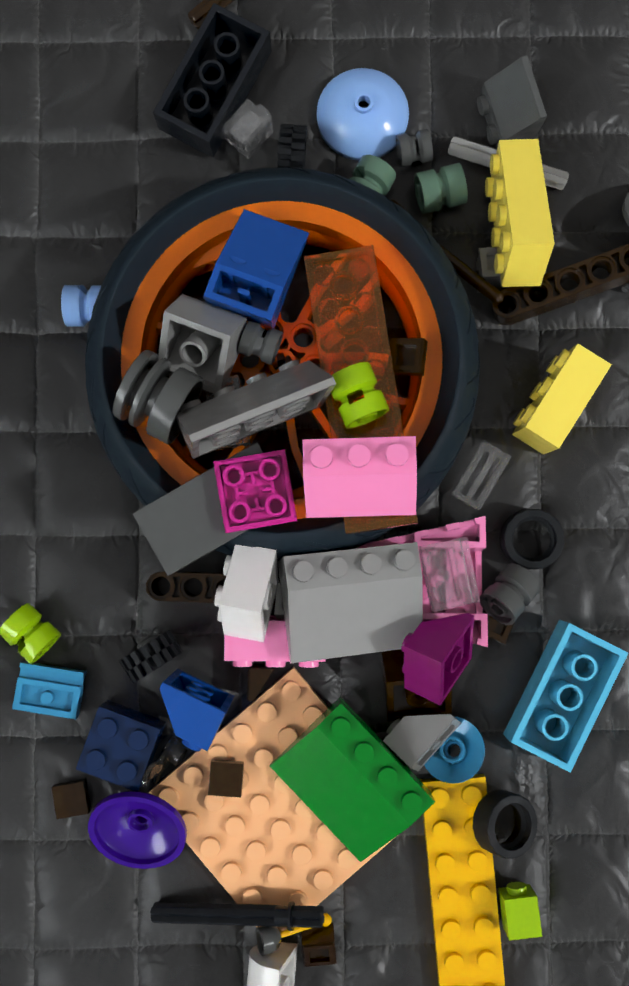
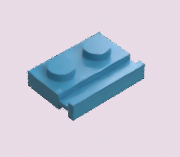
M27 661L20 662V674L17 678L12 709L70 719H77L79 717L84 690V678L87 671L40 663L29 664Z

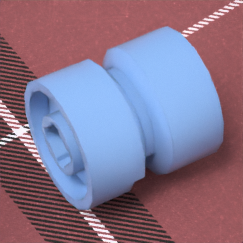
M64 285L61 294V311L64 324L67 327H84L87 322H90L93 306L101 285H91L89 290L84 285Z

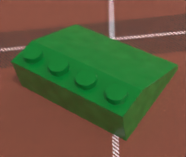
M341 697L270 764V767L360 862L409 828L435 803L431 791Z

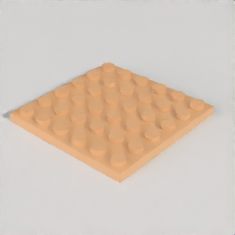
M292 667L220 729L208 751L202 748L200 751H195L148 792L162 798L180 813L187 829L186 843L237 904L288 905L289 902H294L295 906H317L388 844L386 843L360 862L270 767V764L329 708L295 667ZM212 759L244 762L241 798L208 795ZM277 927L280 931L288 929V927Z

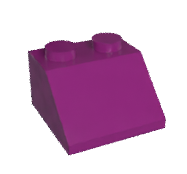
M464 613L424 621L419 624L413 633L406 635L401 647L402 652H404L402 673H404L405 689L438 705L442 704L472 659L474 615Z

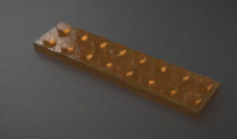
M373 245L304 256L321 369L333 375L350 365L369 362L377 379L374 388L375 390H382L389 406V411L380 418L356 428L346 429L338 411L341 402L334 401L330 393L326 399L331 439L404 436ZM362 395L358 398L353 399V401L356 402L365 397L364 395ZM417 513L413 516L343 517L346 535L418 524Z

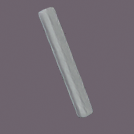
M453 136L448 148V154L489 168L491 154H496L497 152L495 148L457 136ZM542 164L546 186L563 190L567 184L569 173Z

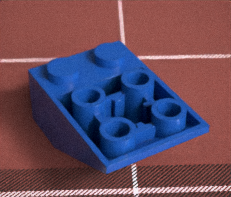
M244 209L216 261L203 295L206 303L247 317V321L252 320L260 323L264 328H274L307 242L309 232Z

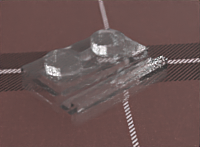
M467 537L418 546L431 611L438 612L480 602Z

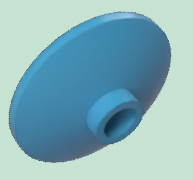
M460 717L455 718L461 724L424 765L433 777L452 784L462 783L471 779L480 770L485 758V744L481 733L472 723ZM453 745H458L460 748V753L456 757L450 755V748Z

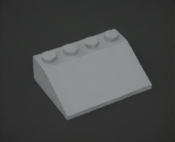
M293 360L280 366V372L268 377L266 373L255 375L246 381V386L234 390L233 386L220 389L213 394V399L201 403L200 399L185 403L180 407L181 412L177 413L176 421L194 459L322 407L336 385L334 377L310 360L299 364L298 360Z
M417 542L283 556L278 561L290 664L399 650L406 635L413 633L419 624L423 622L422 570Z

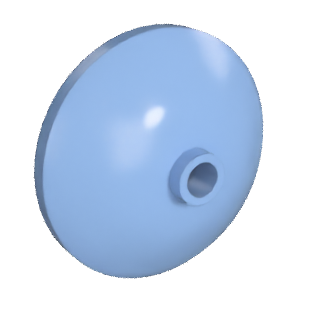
M357 68L345 71L337 75L326 85L318 100L317 125L323 140L334 152L351 160L360 161L364 155H373L380 158L388 154L396 147V135L405 133L407 129L409 107L406 96L395 80L378 70ZM365 101L369 106L362 108L358 104Z

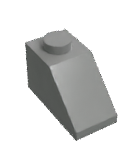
M451 714L404 716L401 720H395L386 731L388 735L383 741L411 769L419 771L457 729L461 722Z

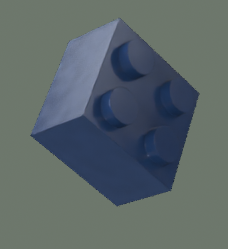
M109 700L105 701L98 707L76 770L127 789L139 791L147 777L166 721Z

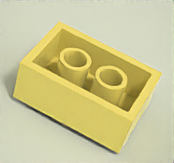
M576 344L569 351L564 349L559 356L556 355L547 367L546 372L549 373V376L543 382H539L530 394L529 398L533 400L526 409L522 408L513 421V425L516 428L512 435L543 455L559 449L612 364L580 344Z

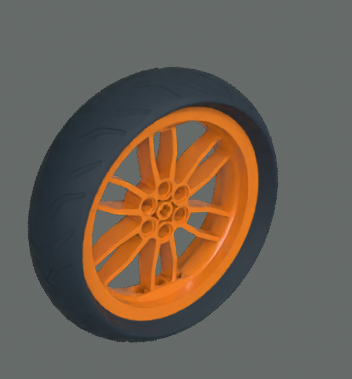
M287 167L254 169L211 180L193 190L187 191L148 219L121 250L101 285L93 306L85 353L86 389L97 435L108 459L122 481L144 506H147L208 471L192 458L187 445L183 446L177 438L172 444L167 445L148 435L146 432L148 418L140 426L133 427L129 424L128 419L122 421L114 417L112 409L122 379L135 359L144 350H151L157 353L164 310L178 298L195 277L213 271L217 259L245 209L309 232L305 245L326 249L340 256L316 283L295 322H285L281 318L280 312L274 329L282 331L283 338L273 364L269 365L261 362L259 357V362L255 367L246 368L242 365V359L245 356L238 354L229 378H243L245 380L244 386H246V381L255 375L266 373L268 377L280 372L279 369L275 370V368L278 367V361L285 359V363L298 360L299 364L310 360L323 366L324 370L332 375L333 368L348 367L360 362H369L371 366L387 368L389 355L370 352L324 353L321 350V346L353 319L375 289L382 287L401 318L407 338H425L428 341L424 376H410L407 397L402 398L383 394L389 407L400 408L403 411L390 437L416 436L417 510L440 485L464 444L474 415L480 375L479 340L474 315L466 291L452 263L423 225L402 207L361 183L336 174L312 169H292ZM352 261L366 271L372 279L346 309L324 326L318 328L311 322V319L323 294L346 264ZM299 334L310 335L313 339L312 343L307 347L296 345L294 340ZM362 395V396H360V397H358V398H355V399H353V400H354V401H358V400H360V399H362V398H365V397H364V395ZM320 407L309 411L327 439L337 438L335 431ZM292 418L286 421L291 451L303 479V457L298 446L295 419ZM257 433L241 439L226 459L251 446ZM304 486L292 490L297 521L250 529L215 550L232 556L235 544L276 550L278 562L283 556L356 549L379 538L402 523L409 516L306 518Z

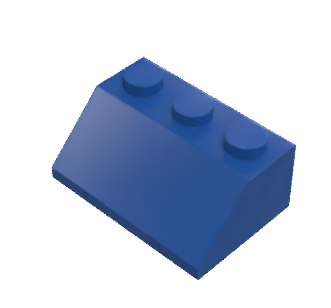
M177 669L162 682L159 688L175 736L183 739L181 743L191 750L200 751L202 748L208 751L233 701L234 695Z

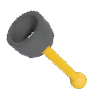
M323 913V927H328L332 922V918L328 913ZM273 926L255 928L257 948L262 956L271 954L278 950L281 938L311 928L295 927L293 931L288 929L280 931L277 927Z

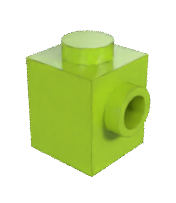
M511 882L506 887L498 888L502 925L509 941L542 937L538 898L531 885H526L524 882Z

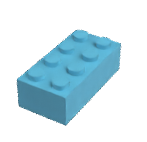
M559 620L503 735L511 743L571 773L628 656V652L571 623Z

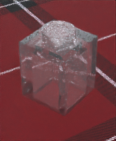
M247 99L224 124L225 139L246 158L250 159L273 133L270 112L263 105L258 104L256 106Z

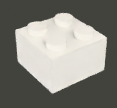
M235 544L232 556L227 555L224 562L223 575L226 576L224 586L219 585L215 594L214 604L219 607L217 620L222 622L224 635L264 642L278 586L277 553L273 549Z

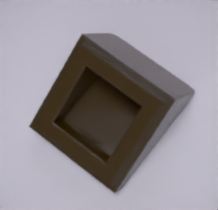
M252 664L249 667L248 701L255 700L273 672L274 667H266L263 664Z
M332 922L328 927L311 928L301 932L304 966L337 964L334 926Z

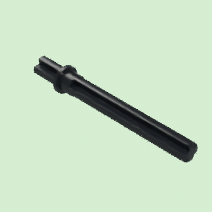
M155 902L150 911L153 923L288 927L289 931H293L295 927L322 928L324 923L323 906H295L294 902H289L288 905Z

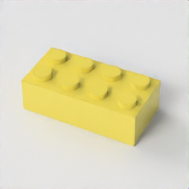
M499 140L496 154H491L490 157L491 177H487L485 181V196L491 199L488 206V221L494 223L491 231L492 248L497 247L494 271L495 274H500L501 287L541 286L555 242L539 140Z

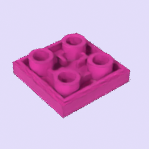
M285 449L213 462L225 533L297 521Z

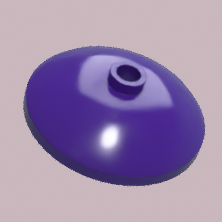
M120 792L102 799L92 810L88 821L89 837L97 850L108 859L131 868L151 869L169 864L181 854L187 838L186 825L180 813L162 798L145 792Z

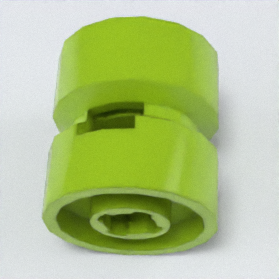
M369 362L350 365L332 375L336 385L331 391V395L334 401L341 402L338 411L346 429L365 425L380 418L389 411V406L382 390H375L374 388L377 379ZM362 395H364L365 397L356 402L353 401V399L358 398Z
M26 603L0 627V636L10 646L17 644L19 646L18 653L29 664H33L56 643L61 633L49 621L42 622V615L30 603Z

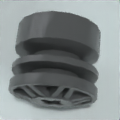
M144 350L135 359L123 377L116 393L112 413L114 417L122 421L128 419L129 424L133 427L140 426L148 418L147 434L169 445L181 433L176 421L177 413L181 412L180 407L185 403L199 399L204 379L183 367H179L169 377L171 369L170 360L166 358L159 360L157 353L151 350Z

